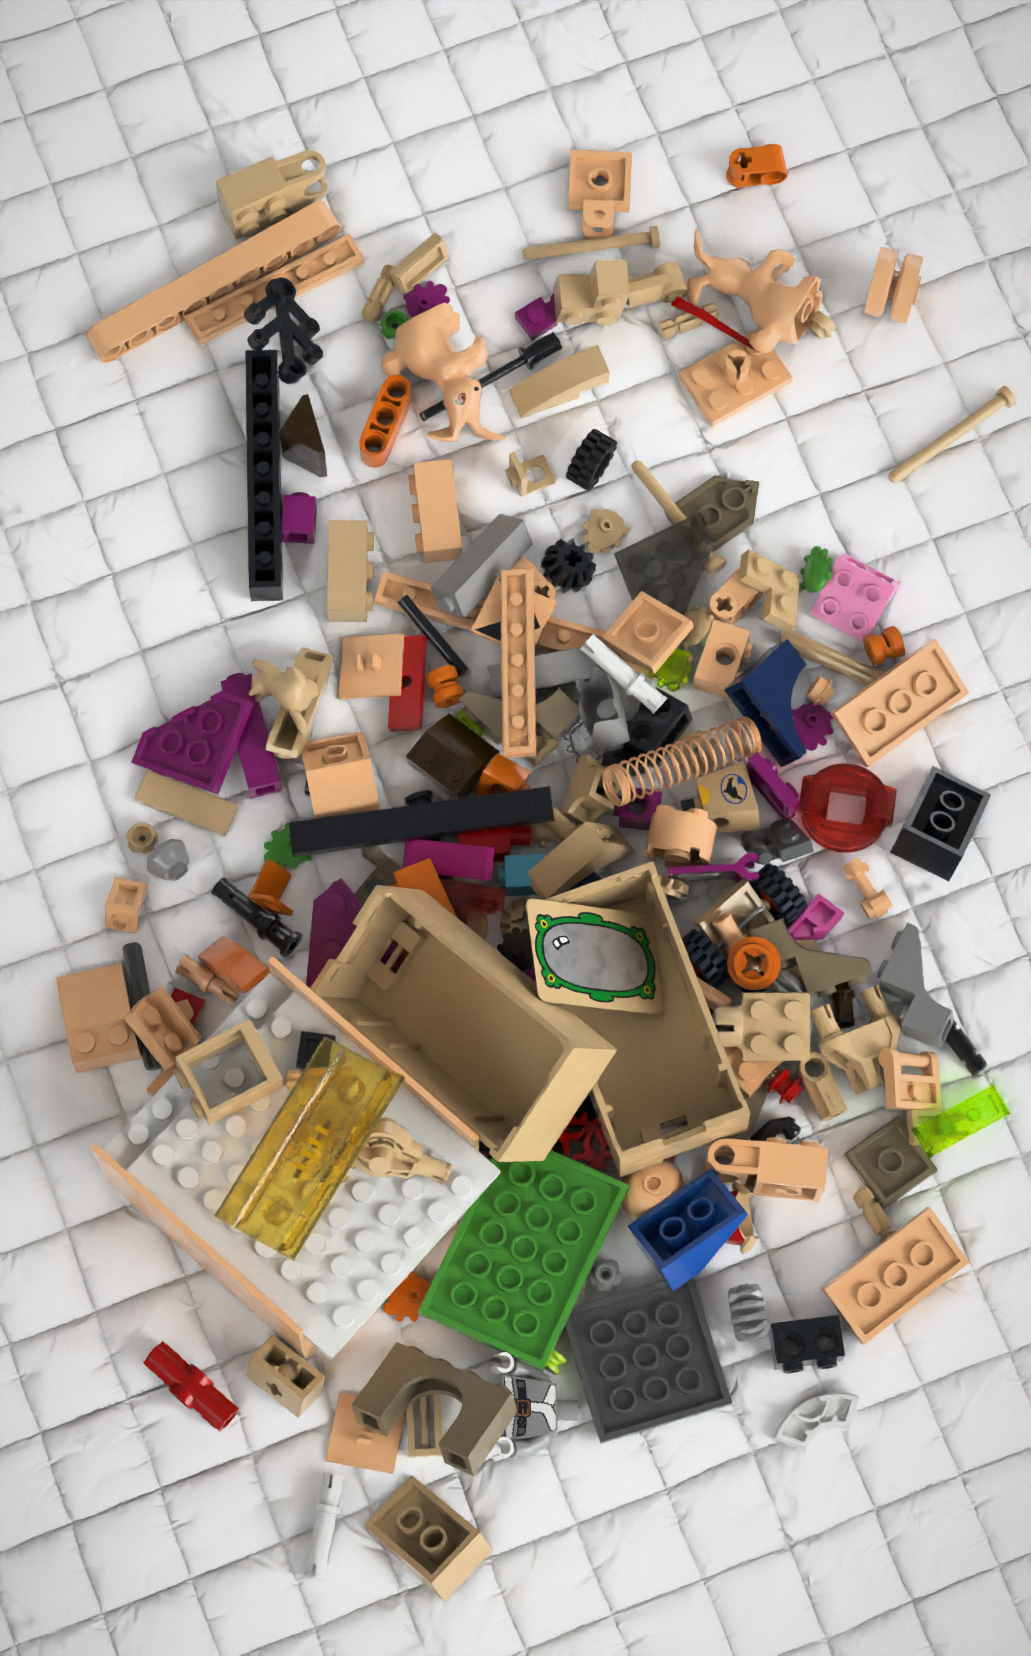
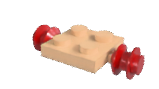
M709 1008V1011L712 1016L713 1010ZM715 1025L716 1028H731V1025ZM724 1047L740 1091L748 1099L766 1080L770 1081L768 1084V1094L777 1092L781 1096L780 1105L785 1101L791 1104L802 1092L803 1088L799 1086L802 1079L792 1080L789 1077L790 1068L778 1072L777 1068L784 1061H743L740 1048Z

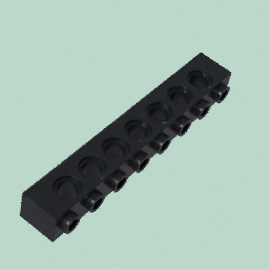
M277 350L245 351L249 592L251 602L283 601Z

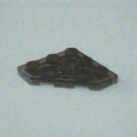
M697 513L614 553L632 601L643 591L685 616L714 542L703 515Z

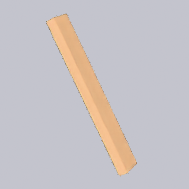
M348 233L185 315V322L198 344L202 345L248 322L244 317V311L250 304L258 303L267 296L265 288L271 280L279 277L290 280L295 286V297L365 263L364 257Z
M532 568L500 570L502 754L504 758L536 756L534 572Z

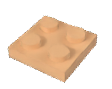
M641 591L604 634L602 640L609 648L655 674L694 626L689 618Z

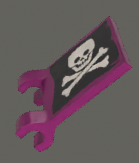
M747 853L734 864L668 867L666 877L679 880L680 882L732 879L737 883L742 879L745 881H755L759 878V872L751 873L746 868L752 869L755 867L754 862L758 861V854Z

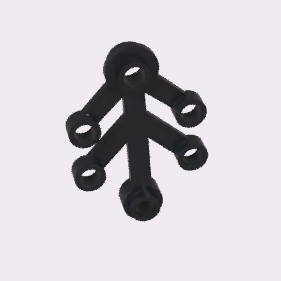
M279 277L271 280L266 285V297L258 303L250 304L244 311L245 319L252 325H258L265 318L266 312L274 306L277 316L262 329H255L248 336L247 342L253 350L261 351L269 343V339L279 332L282 362L278 367V376L286 384H295L304 377L307 368L305 363L295 356L293 339L303 349L301 353L303 360L310 365H315L323 357V350L310 339L319 332L320 326L294 300L296 289L293 283L286 278ZM289 312L300 322L298 326L290 318Z

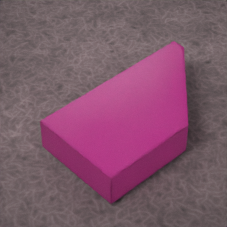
M818 893L787 929L795 940H821L842 919L844 912Z

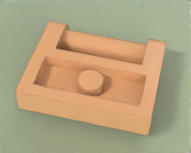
M883 1048L878 1055V1061L884 1068L886 1109H941L939 1061L936 1053L923 1051L920 1054L902 1053L894 1048ZM901 1066L918 1067L922 1070L923 1076L901 1074Z

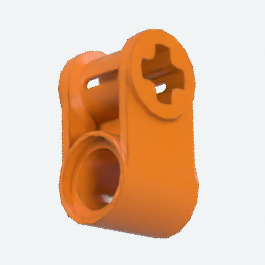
M779 144L739 148L734 150L729 157L726 179L728 183L736 188L764 184L774 185L783 182L788 177L782 146Z

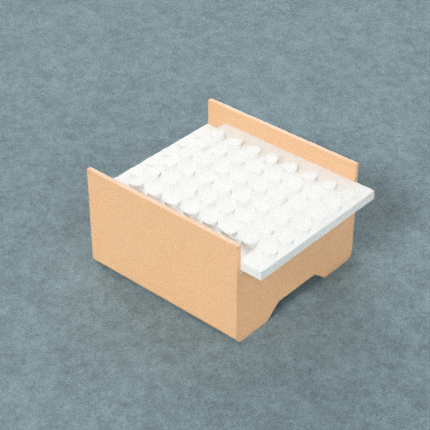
M272 956L268 960L270 973L206 1041L251 1019L283 1078V1088L208 1125L204 1116L198 1119L193 1111L189 1100L194 1097L188 1086L182 1089L173 1072V1070L177 1069L175 1063L170 1068L163 1070L146 1088L152 1098L102 1150L95 1143L91 1150L106 1181L303 1359L308 1360L319 1349L332 1360L498 1177L500 1170L479 1152V1136ZM301 1031L336 1036L335 1043L337 1044H335L334 1060L332 1061L331 1068H335L334 1071H339V1068L343 1067L352 1068L355 1077L353 1087L339 1089V1086H334L335 1089L306 1090V1087H301V1090L287 1089L286 1072L288 1070H300L301 1073H304L306 1070L305 1068L296 1067ZM190 1041L189 1044L181 1051V1053H184L185 1051L197 1046L198 1044ZM243 1042L191 1068L211 1108L264 1082ZM384 1117L392 1118L410 1134L412 1140L423 1144L424 1154L452 1164L449 1177L445 1184L442 1185L417 1174L408 1179L397 1175L393 1177L370 1175L361 1170L351 1156L353 1137L355 1138L356 1132L367 1123L378 1121ZM318 1124L330 1131V1134L320 1133L315 1129V1126ZM309 1137H312L321 1142L322 1145L319 1148L307 1140ZM304 1149L314 1154L315 1157L312 1160L300 1153L301 1150ZM297 1161L308 1168L304 1172L293 1166L292 1162Z

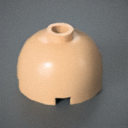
M663 1159L662 1163L623 1176L620 1181L628 1184L629 1189L621 1205L626 1214L635 1221L686 1186L681 1172L672 1162Z

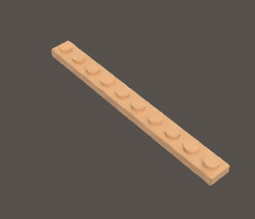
M383 571L374 598V605L405 613L397 602L405 595H408L427 619L471 631L486 599L482 598L465 618L445 614L436 605V599L431 590L432 584ZM550 616L535 648L553 653L581 647L593 633L603 642L602 637L607 631ZM611 649L639 675L643 673L647 676V679L681 688L685 687L693 659L692 654L674 650L657 672L653 674Z

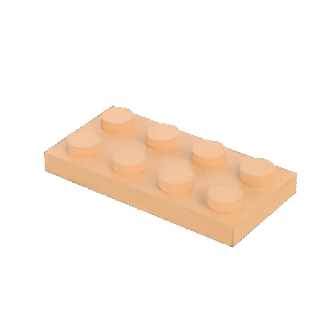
M931 639L830 714L865 767H869L970 692L937 640Z
M926 1207L821 1288V1290L860 1344L865 1345L970 1262L930 1207Z

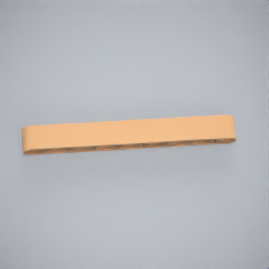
M324 201L314 202L99 321L88 329L86 338L102 362H111L184 322L185 315L281 268L331 240L339 233L341 226Z

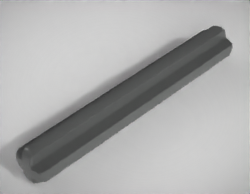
M138 942L125 944L122 948L133 1006L150 994L142 946ZM139 1038L144 1067L149 1071L162 1068Z

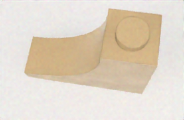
M585 821L527 872L532 880L530 885L537 895L547 899L567 892L593 872L614 861L626 859L635 850L616 826Z

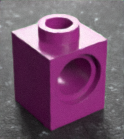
M304 492L284 495L281 525L283 543L315 544L316 496H310Z
M630 788V791H631V798H630V799H633V792H632V790H631V788ZM635 788V789H636V793H637L639 796H641V795H642V789H641V788ZM654 790L650 796L645 793L644 798L636 797L634 802L629 801L628 804L621 807L614 805L613 816L620 817L619 827L649 831L652 814L656 812V807L661 805L662 791L657 792ZM638 803L643 805L646 810L641 814H635L628 807Z

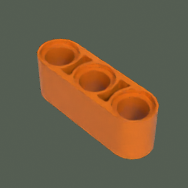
M391 375L385 379L360 436L361 461L368 467L377 468L386 463L411 405L410 382L402 375ZM393 391H401L404 393V395L397 398L392 397L389 394ZM382 418H389L393 420L390 424L387 425L378 423V421ZM371 445H378L379 447H381V449L377 452H370L367 450V448Z

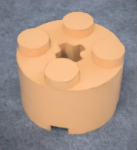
M658 805L656 812L652 814L644 854L653 862H656V857L665 860V867L710 865L717 826L714 822L707 819L708 812L705 810L690 808L686 812L676 810L669 805Z

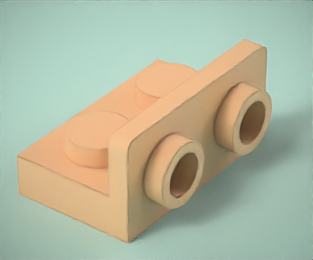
M159 987L139 1000L124 1017L164 1070L176 1063L175 1057L182 1054L181 1051L190 1041L198 1043L201 1039V1035L163 987Z

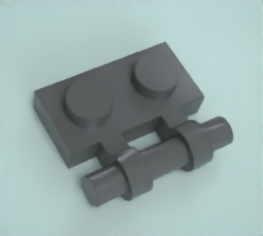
M781 819L771 823L770 827L762 829L763 835L760 836L750 832H744L741 835L742 848L747 853L758 854V861L756 863L767 865L778 858L782 862H786L814 852L810 838L792 819Z

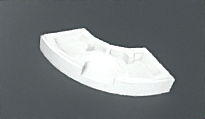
M826 1393L801 1403L782 1421L773 1441L806 1452L811 1441L822 1432L832 1429L849 1431L860 1396L849 1393Z

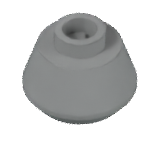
M169 839L157 846L147 858L148 871L165 881L170 879L177 881L188 872L187 866L190 862L184 842L178 839Z

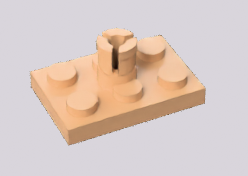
M758 328L752 331L751 333L745 335L744 337L750 340L751 335L753 333L758 332L760 329ZM737 340L679 372V379L712 427L790 384L793 378L774 349L769 353H759Z

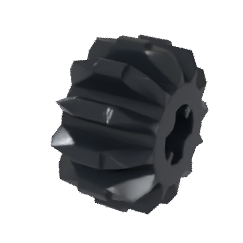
M574 538L567 543L560 539L554 545L549 546L544 553L545 556L540 566L545 570L543 576L546 579L552 580L554 588L557 585L560 586L563 594L568 592L569 589L577 593L582 587L588 586L593 579L592 576L597 565L592 562L594 553L585 552V543L577 546Z

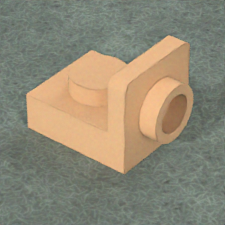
M114 878L105 904L106 928L137 933L139 914L147 893V883Z

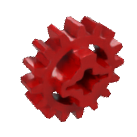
M583 1112L580 1119H576L574 1114L556 1141L563 1147V1155L579 1163H585L595 1170L599 1169L606 1172L608 1168L603 1161L604 1159L612 1160L613 1157L610 1152L606 1151V1148L609 1147L604 1139L605 1136L602 1129H598L600 1124L598 1117L589 1122L587 1112ZM572 1127H583L577 1133L569 1134L565 1131ZM594 1136L597 1137L600 1143L599 1155L591 1150L590 1143L593 1141ZM584 1140L582 1146L585 1152L583 1154L577 1152L574 1156L570 1157L572 1150L569 1145L571 1143L577 1145L580 1141Z

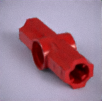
M163 1341L152 1349L143 1362L151 1372L169 1387L168 1390L190 1410L193 1408L219 1432L226 1428L239 1412V1408L213 1386L214 1383L192 1363L189 1365Z

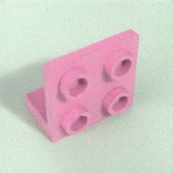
M844 553L837 558L831 570L833 577L822 588L810 613L821 621L863 642L864 636L873 633L890 597L896 593L901 582Z

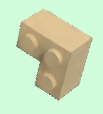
M595 260L590 274H558L553 287L556 322H566L568 325H579L583 322L610 325L618 322L630 295L626 260Z

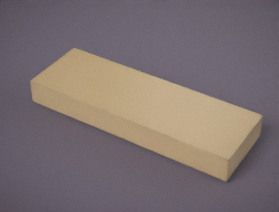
M147 770L135 796L137 803L226 837L238 811V805L150 770Z

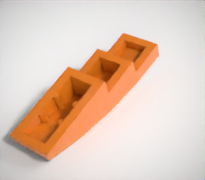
M224 936L197 956L204 966L211 968L218 979L225 980L232 991L243 994L251 990L270 973V970L254 955L238 943Z

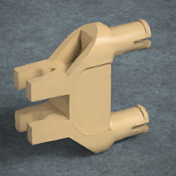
M879 984L859 992L871 1019L869 1024L848 1033L840 1031L830 1004L810 1011L821 1038L818 1046L822 1055L845 1071L856 1095L885 1083L884 1068L879 1064L878 1055L883 1048L896 1049L899 1039L900 1021L897 1014H894L893 1011L890 1012ZM901 1066V1074H905Z

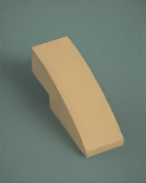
M596 345L540 370L509 389V392L522 419L578 399L580 392L608 383L610 371L599 346Z

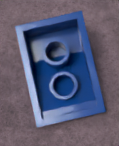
M710 1168L630 1223L628 1228L638 1247L671 1290L674 1291L705 1268L748 1214L712 1168Z

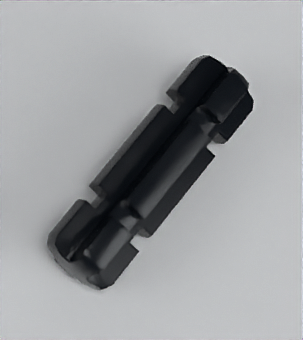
M954 1020L946 1042L959 1059L966 1062L965 1067L972 1075H976L985 1069L987 1063L981 1054L977 1055L975 1053L977 1049L962 1029L956 1028L957 1023Z

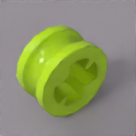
M553 1350L545 1370L557 1375L559 1373L558 1366L564 1365L567 1360L557 1351Z

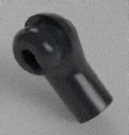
M790 1116L770 1119L750 1139L751 1141H766L767 1138L783 1134L786 1139L793 1140L800 1134L801 1128L795 1123L796 1120Z

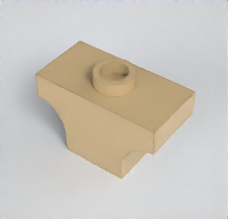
M588 754L579 757L560 812L576 824L580 823L582 825L585 821L594 823L603 812L613 810L614 804L607 797L603 787L602 772L605 766L600 761ZM611 774L612 786L618 796L620 791L619 783L616 776Z

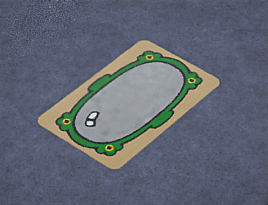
M533 898L527 901L526 908L537 992L542 1001L661 1015L664 1012L653 925L648 915Z

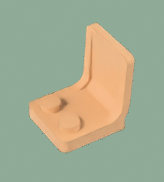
M363 732L309 741L301 752L315 819L380 810L371 759Z

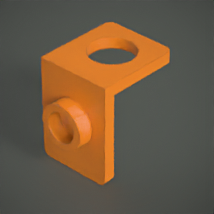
M267 859L248 898L269 913L292 916L294 911L279 901L291 878V873L273 860Z

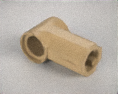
M666 262L656 267L652 273L628 279L630 295L626 304L629 308H634L662 300L664 303H672L677 296L682 299L685 298L689 292L679 263Z
M810 1053V1061L800 1062L796 1073L797 1079H802L801 1085L805 1087L820 1122L828 1121L846 1112L848 1108L830 1072L829 1061L821 1053ZM810 1063L816 1064L821 1069V1075L819 1077L809 1076L805 1071V1065Z

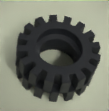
M592 429L586 438L582 440L575 456L572 457L571 464L567 468L566 479L587 491L592 490L594 485L599 482V478L603 476L604 470L608 468L609 461L613 458L617 448V441L597 429Z

